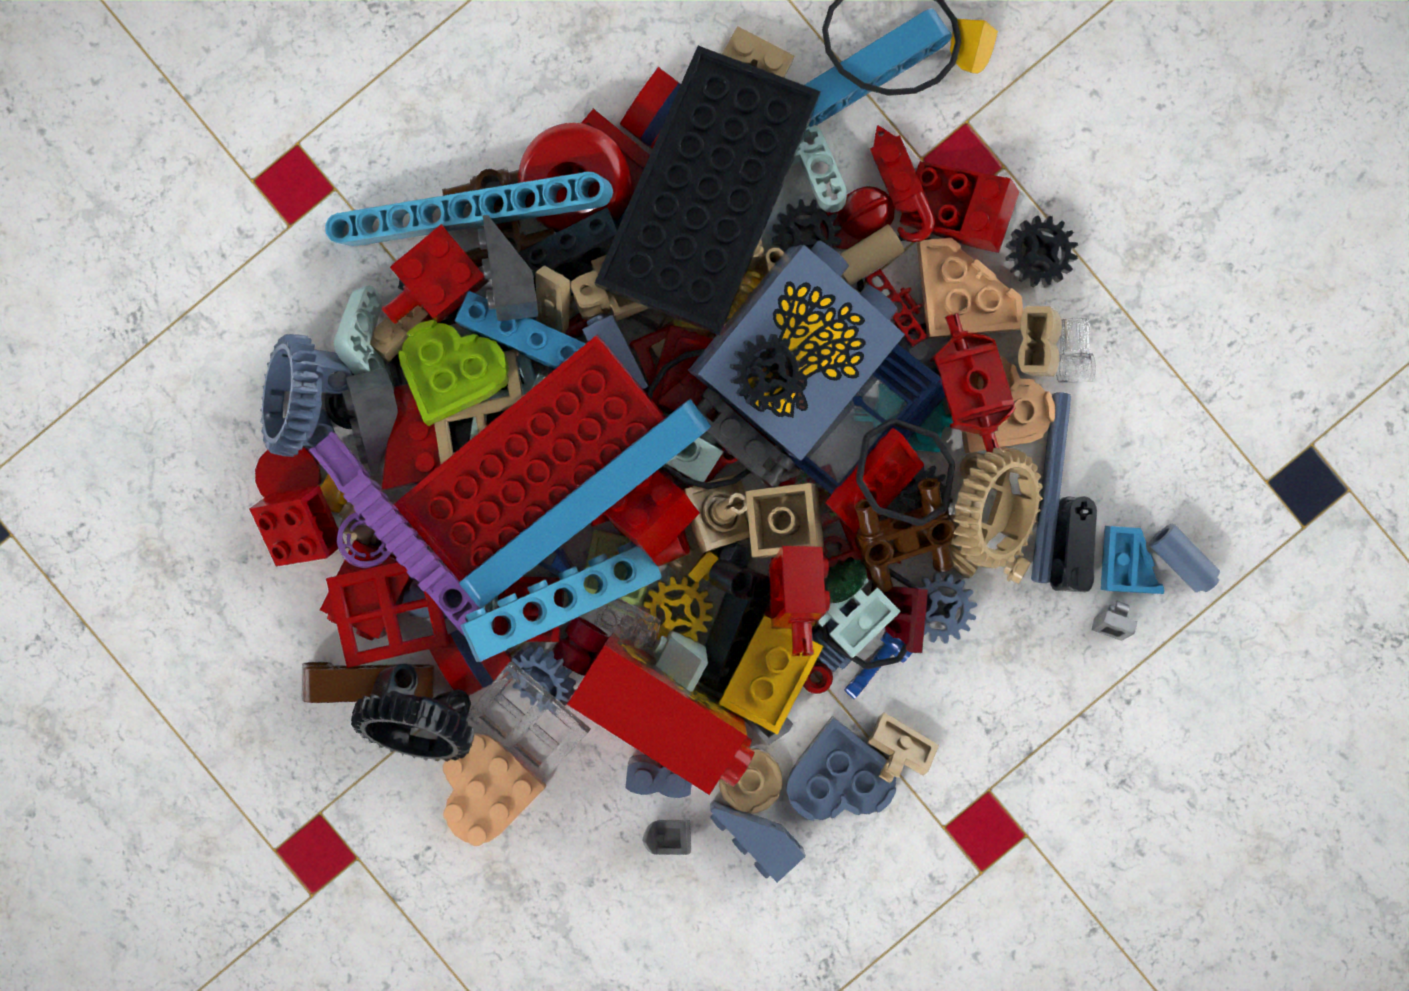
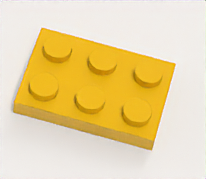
M764 615L720 698L719 704L778 735L823 645L812 640L814 655L802 657V653H800L799 657L793 656L792 629L771 628V618Z

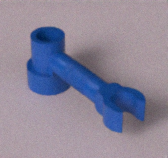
M885 632L880 638L885 644L869 662L887 659L892 655L896 657L904 642L899 638H893ZM907 651L901 662L904 663L912 653ZM881 667L863 668L844 689L845 692L855 699Z

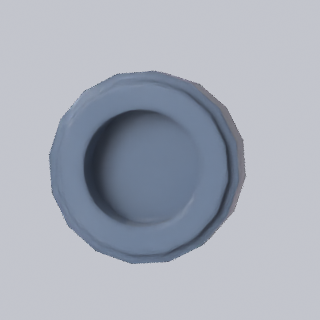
M733 543L719 548L717 557L719 558L718 560L726 559L747 566L749 551L746 546Z

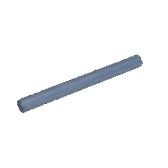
M1056 392L1052 395L1055 404V419L1048 428L1042 479L1043 488L1041 489V497L1043 499L1039 505L1041 511L1038 514L1031 580L1037 583H1049L1051 578L1071 405V395L1063 392Z

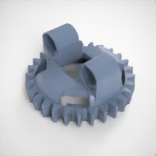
M285 334L278 339V343L274 345V351L270 353L271 360L267 363V373L264 374L265 383L262 386V408L260 409L262 418L260 422L263 424L261 432L264 435L265 447L272 454L294 457V455H298V450H302V446L315 447L326 438L331 431H334L327 412L321 409L322 392L341 394L343 393L342 391L349 390L346 377L352 376L350 369L342 362L337 353L314 349L315 345L311 344L312 339L305 335ZM290 391L286 417L283 418L284 392Z

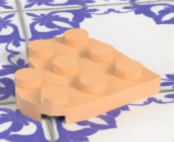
M1000 356L1016 409L998 426V431L995 432L999 448L1031 443L1041 439L1048 430L1050 423L1054 422L1055 404L1049 391H1045L1041 385L1035 383V380L1020 379L1016 366ZM972 373L969 378L971 386L982 390L984 386L983 378L979 374ZM961 431L965 453L986 450L982 436Z
M475 733L472 747L465 757L459 758L456 761L451 759L443 764V772L446 775V779L454 789L447 799L443 816L455 836L473 846H480L499 836L545 789L546 784L500 740L491 734Z

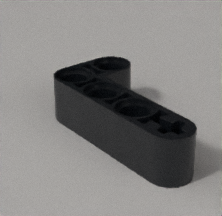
M726 559L718 560L712 566L709 573L711 585L726 593L705 643L708 664L698 681L723 695L770 601L769 576Z

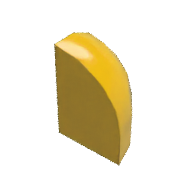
M957 19L961 46L956 64L966 72L978 74L989 63L998 31L985 20ZM953 32L950 45L951 55L955 45V38Z

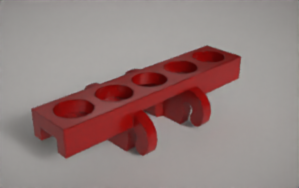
M881 269L866 277L865 282L880 292L887 289L890 293L887 297L893 303L898 302L902 305V311L895 313L892 319L895 322L894 325L905 334L903 337L910 347L913 348L916 344L926 340L927 335L913 316L914 313L917 315L921 313L920 309L923 307V304L917 305L909 293L912 291V288L905 289L903 287L898 294ZM878 276L883 283L881 287H875L872 282L874 277ZM903 297H904V299L907 301V303L909 304V306L911 307L910 310L907 308V306H906L905 303L903 302V300H902ZM914 328L920 337L916 340L911 339L908 335L910 329Z

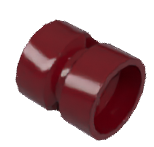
M579 616L569 622L564 630L567 637L560 639V642L556 643L552 651L554 652V659L564 660L563 666L585 676L595 661L592 654L599 653L610 636L593 623Z

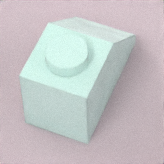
M670 630L667 638L664 636L660 637L653 651L657 655L656 666L686 690L693 692L708 664L706 647Z

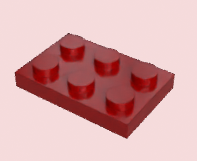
M892 428L886 436L878 441L876 447L866 457L863 481L879 507L886 509L925 464L904 436ZM858 465L841 486L833 491L831 497L825 502L855 535H857L860 528L855 504L860 500L866 499L856 482Z

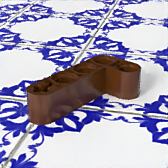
M330 662L303 663L302 701L307 703L357 702L358 699H363V696L370 697L378 674L382 670L398 664L358 665L347 668L346 665L333 666ZM410 664L418 675V684L414 695L433 699L434 665Z

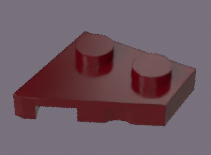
M893 586L889 591L883 592V594L901 612L884 628L893 638L901 639L907 645L906 650L908 652L922 653L928 589Z

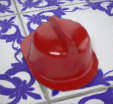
M872 186L858 188L847 194L846 204L841 210L832 213L826 212L828 216L836 213L837 218L833 222V226L838 225L842 228L840 233L834 235L841 239V244L834 247L847 250L887 224L891 226L894 220L895 209L885 191ZM822 223V224H821V230H822L823 236H824V237L826 238V240H827V239H828L827 230H826V227L824 226V224Z

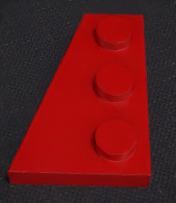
M409 384L394 387L398 413L387 442L381 489L384 491L418 484L441 465L435 425L427 426L424 423Z

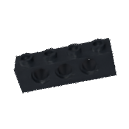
M608 207L518 252L532 270L535 293V272L543 266L563 275L571 282L577 277L593 270L592 260L607 255L620 225Z

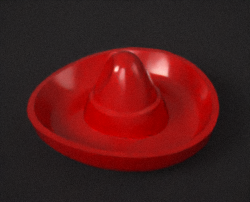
M582 123L559 124L540 133L526 148L519 165L518 183L583 172H594L607 179L612 185L613 196L605 206L536 217L535 219L546 228L550 229V227H553L557 233L608 207L617 221L624 214L631 195L630 171L622 151L604 132ZM594 182L590 185L588 189L590 198L595 197L599 193V182ZM566 187L558 191L556 197L558 203L566 199L568 192ZM534 192L527 195L525 199L526 208L534 204Z

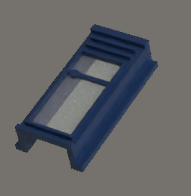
M897 344L802 460L790 455L788 457L795 463V467L798 470L804 471L832 495L833 491L843 484L858 465L863 436L866 432L889 419H897L920 427L946 398L942 386V378ZM892 425L870 438L867 456L876 447L878 441L886 436L892 428L900 432L907 441L915 432Z

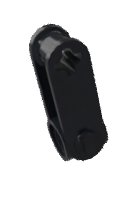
M1068 496L1059 500L1050 585L1055 591L1086 593L1093 586L1097 507L1089 497L1081 496L1075 498Z

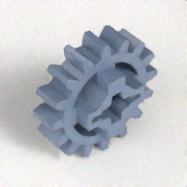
M934 573L933 581L923 576L921 578L923 586L917 587L918 589H928L924 635L928 632V640L933 643L937 640L938 636H940L944 644L948 643L949 635H952L957 640L961 639L959 630L963 629L969 632L970 627L966 624L967 620H976V616L970 613V609L977 607V603L968 600L973 591L971 589L962 590L965 581L959 579L953 583V575L948 573L944 580H942L940 573ZM937 587H949L955 592L945 596L941 594ZM938 601L947 604L944 607L945 613L943 615L934 612L938 608ZM961 607V614L958 620H956L957 609ZM939 621L945 629H934L929 627L927 623Z
M527 646L525 650L521 649L508 665V668L512 670L508 677L516 681L512 685L513 688L519 689L521 698L528 697L530 705L540 704L543 711L548 706L553 712L559 707L564 708L576 691L573 688L576 680L569 678L572 670L563 666V659H554L553 651H550L548 654L544 653L541 646H538L536 650L531 646Z

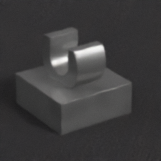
M1116 601L1115 606L1109 605L1107 611L1094 618L1092 630L1122 641L1135 634L1137 621L1126 618L1129 612L1128 604Z

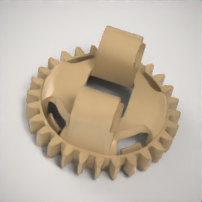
M1006 447L1001 449L994 448L993 453H969L960 463V473L964 480L958 493L955 515H950V520L956 527L954 531L956 535L951 544L962 547L960 553L966 555V560L973 562L975 565L995 569L999 566H1006L1007 562L1014 561L1015 555L1022 554L1021 547L1027 546L1028 536L1034 535L1032 528L1035 523H1038L1036 516L1037 512L1041 511L1038 505L1039 501L1043 499L1039 495V491L1043 486L1038 483L1041 475L1036 472L1038 469L1037 465L1025 453ZM1010 472L1019 474L1018 482L1021 495L1012 494L1009 480ZM990 489L997 490L987 524L982 523V513ZM999 532L1008 536L996 545V550L987 547L988 542Z

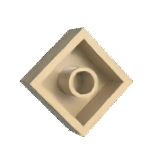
M812 483L746 491L752 557L759 559L774 558L782 546L823 547V552H825L817 486Z

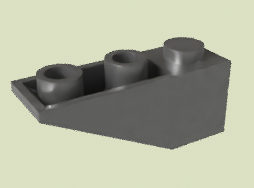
M483 215L484 229H478L481 250H488V258L482 259L485 279H492L493 289H486L489 310L496 309L498 321L537 317V300L532 270L488 215Z
M386 368L346 377L349 390L342 391L347 410L354 409L355 418L349 420L354 438H361L362 445L356 446L361 464H368L371 475L377 474L398 413L392 383Z

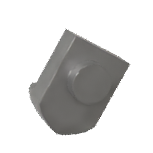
M657 820L652 822L643 835L642 841L645 848L654 855L690 854V820Z

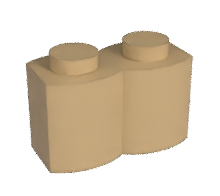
M1026 306L1022 313L1020 324L1021 333L1024 338L1018 353L1020 369L1023 373L1030 376L1054 377L1059 366V351L1056 343L1060 338L1062 329L1060 315L1050 306Z

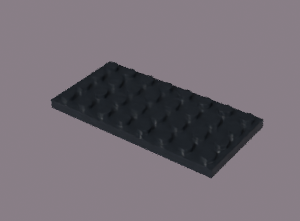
M698 45L595 280L596 287L720 335L818 104L821 91Z

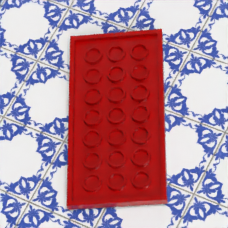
M597 334L393 505L457 579L461 581L666 417Z

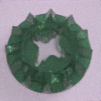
M852 557L847 558L845 561L839 559L835 566L829 567L828 576L824 578L825 590H828L830 593V603L843 602L854 596L862 588L867 578V568L860 559L855 560Z

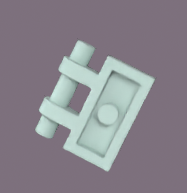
M861 572L852 580L847 579L841 585L843 589L830 600L829 610L817 622L821 627L830 619H833L838 624L829 635L851 658L856 656L901 612L878 588L867 596L861 589L869 580ZM853 598L859 605L846 617L840 609Z

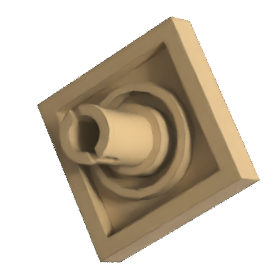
M739 473L734 474V475H731V476H727V477H724V478H720V479H717V480H714V481H710V482H707V483H712V482H717V481L732 479L733 477H735V476L738 475ZM741 480L733 485L713 489L693 486L682 490L700 512L691 522V526L701 554L750 538L748 503Z

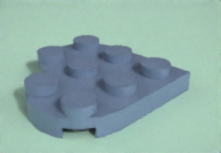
M832 716L793 766L787 778L786 791L792 807L799 815L815 821L814 819L824 820L830 817L832 819L844 809L855 815L881 812L891 803L896 793V777L894 776L891 783L880 778L879 775L887 761L886 758Z

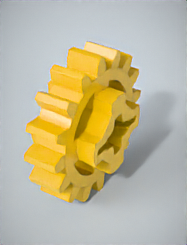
M670 576V584L665 585L660 580L658 581L660 590L657 592L650 589L648 592L653 600L644 601L643 606L650 609V612L645 613L643 619L652 620L648 631L651 632L657 629L659 631L657 635L658 641L661 636L667 637L670 630L672 631L675 626H688L690 629L677 633L687 638L691 637L695 642L698 641L696 633L698 630L704 633L708 631V628L703 624L704 621H712L713 618L712 615L706 613V610L713 607L712 602H704L703 600L707 597L708 591L704 590L699 593L697 591L699 583L694 582L691 586L688 585L687 576L682 578L681 583H676L675 577ZM672 590H684L681 596L670 597L665 594ZM694 598H696L700 607L699 617L691 611V603ZM680 603L683 604L684 613L687 617L678 615L676 618L672 617L673 610L669 606L678 607ZM657 605L665 612V619L662 624L657 617Z

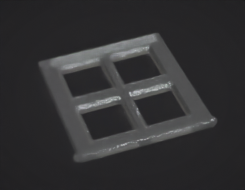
M513 661L508 663L469 710L468 718L486 734L500 742L542 782L591 730L589 726ZM512 680L537 700L526 714L501 694ZM495 700L519 720L508 734L484 714ZM547 709L572 730L560 744L536 724L537 720ZM529 730L553 750L542 763L518 743Z

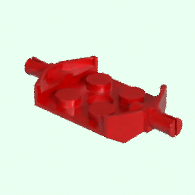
M959 313L951 314L945 317L951 334L949 336L950 340L930 358V362L935 361L939 376L942 378V386L953 418L950 428L979 434L982 436L986 452L993 453L994 448H999L995 432L998 431V426L1015 411L1016 406L995 340L986 335L968 333V330L963 331ZM972 373L979 374L983 378L984 386L982 390L971 386L969 378Z

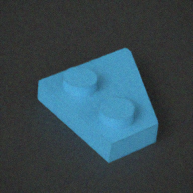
M1105 526L1101 590L1164 594L1163 584L1158 583L1152 567L1155 566L1151 554L1146 549V540L1141 528Z

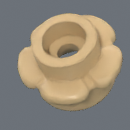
M1020 554L1019 558L1015 557L1013 562H1008L1003 572L1008 575V582L1012 580L1020 584L1031 564V561L1023 558L1024 554Z

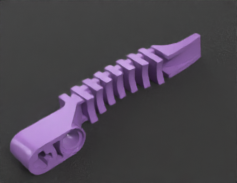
M331 431L326 438L315 447L310 448L309 451L333 479L338 490L345 494L343 497L347 502L354 505L353 509L356 513L364 517L366 525L375 531L376 537L384 541L387 550L397 557L396 560L401 566L406 567L409 576L419 582L418 586L421 590L426 591L460 633L464 635L460 625L468 622L465 615L480 608L459 585L460 581L439 562L441 559L438 555L427 550L429 548L427 543L417 538L419 534L414 528L406 525L409 522L404 516L397 514L399 510L392 503L388 502L390 499L384 492L380 491L382 489L381 486L369 478L371 476L370 473L338 435ZM453 589H457L462 594V603L456 608L451 607L447 602V596Z

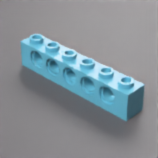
M631 541L617 548L618 555L608 559L606 553L588 560L590 567L578 572L575 566L559 573L560 580L548 585L547 581L543 580L528 587L530 594L518 599L514 593L496 601L499 608L488 613L484 607L465 615L468 622L460 626L476 662H481L662 579L658 566ZM616 563H622L627 569V576L624 580H619L614 575ZM587 576L594 577L598 582V589L594 594L587 592L584 588V580ZM557 589H562L568 594L569 600L564 608L557 606L554 602L553 596ZM528 602L535 604L539 611L537 619L533 622L528 621L523 615V607ZM497 616L505 618L508 622V630L502 636L495 634L491 627L493 619Z

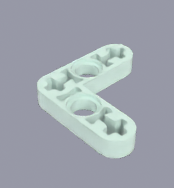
M808 125V131L804 134L792 165L801 162L818 205L826 212H837L846 204V186L821 129L816 125L812 127ZM809 137L811 140H814V144L809 146L807 142H804V138ZM817 162H825L830 168L826 173L819 175L815 174L811 167ZM830 182L832 192L837 194L836 200L827 197L825 184Z
M365 286L351 293L334 338V348L338 357L354 375L369 372L370 369L373 371L386 368L394 392L390 367L370 345L382 309V301L379 293L373 286Z

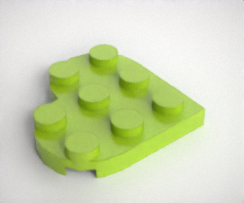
M435 320L422 322L411 328L406 333L408 337L403 343L402 351L399 350L398 353L400 365L422 419L427 426L489 399L500 391L501 388L505 387L509 381L507 356L496 341L479 337L476 334L461 337L454 327L444 323H437Z

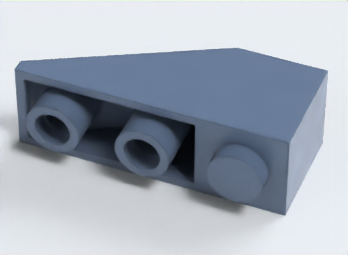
M717 801L710 803V811L713 813L710 816L711 820L721 831L727 829L735 837L732 839V842L741 853L745 855L749 852L756 860L754 863L755 867L766 879L771 876L778 883L806 857L804 848L782 824L751 813L738 811Z

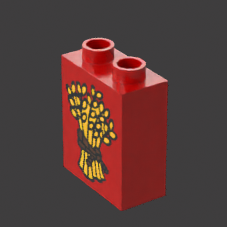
M614 631L567 703L568 706L708 795L711 794L720 779L734 787L747 770L755 751L749 748L752 739L747 736L743 716L719 704L720 698L696 684L693 692L686 690L656 666V658Z

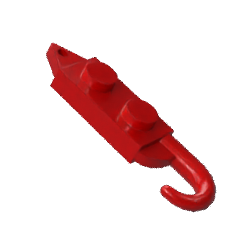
M877 125L874 145L870 148V151L894 209L902 213L918 211L923 223L921 230L917 233H908L902 227H898L897 232L901 238L908 242H921L933 232L935 225L934 214L901 136H894Z

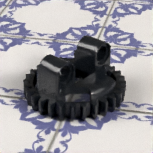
M398 664L382 670L375 680L370 697L363 696V699H358L355 703L351 718L352 727L362 738L368 739L369 743L378 744L379 748L385 747L390 749V752L395 751L401 753L402 756L404 754L409 755L414 759L419 757L426 761L433 759L437 762L442 759L448 762L451 759L456 761L459 758L465 757L472 747L475 732L472 731V726H468L467 721L471 707L468 694L463 690L457 689L439 694L433 699L426 696H415L418 675L410 664ZM411 728L432 732L438 735L437 739L410 735Z

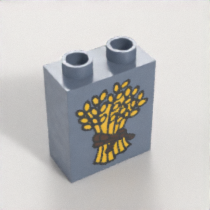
M817 241L811 249L805 245L789 247L725 324L721 334L716 335L688 369L692 375L718 394L724 402L782 451L799 460L805 457L905 335L890 321L898 311L895 304L882 292L870 285H866L860 294L841 278L842 274L849 267L848 263L839 253L822 241ZM759 334L764 336L766 342H768L770 334L778 335V343L784 338H788L791 340L788 347L789 350L792 348H799L801 350L796 356V360L806 361V365L799 368V373L806 375L807 378L797 381V385L802 389V392L792 391L790 393L793 400L791 404L783 399L780 400V409H774L770 402L766 410L759 409V400L753 406L746 404L748 394L741 397L738 396L736 392L741 385L731 383L730 381L731 378L738 376L737 371L730 368V364H739L740 361L734 355L735 351L745 352L746 348L743 342L746 340L751 341L755 345L756 335ZM772 348L760 350L754 356L759 358L766 357L769 351H772ZM786 360L784 366L786 374L789 376V364ZM757 365L766 374L765 378L779 379L770 370V366ZM747 368V380L750 384L753 379L750 369ZM779 386L771 387L764 395L775 394L782 388Z

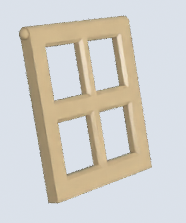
M518 350L503 351L507 356L509 366V396L482 401L434 423L441 464L454 454L449 422L476 417L479 433L487 427L486 414L506 411L524 396L517 359L519 355Z

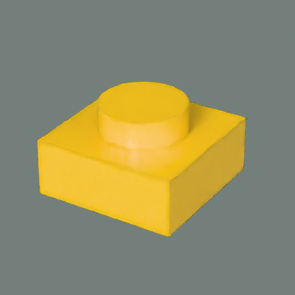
M712 551L705 552L688 572V576L696 583H699L702 578L708 581L710 569L719 558Z

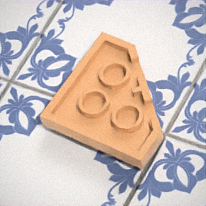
M952 238L929 239L917 242L927 339L951 336L945 317L955 313H959L963 331L968 330V333L971 334L1021 330L1023 303L1022 296L1013 288L1009 289L995 277V273L978 259L974 260L960 248L961 245Z

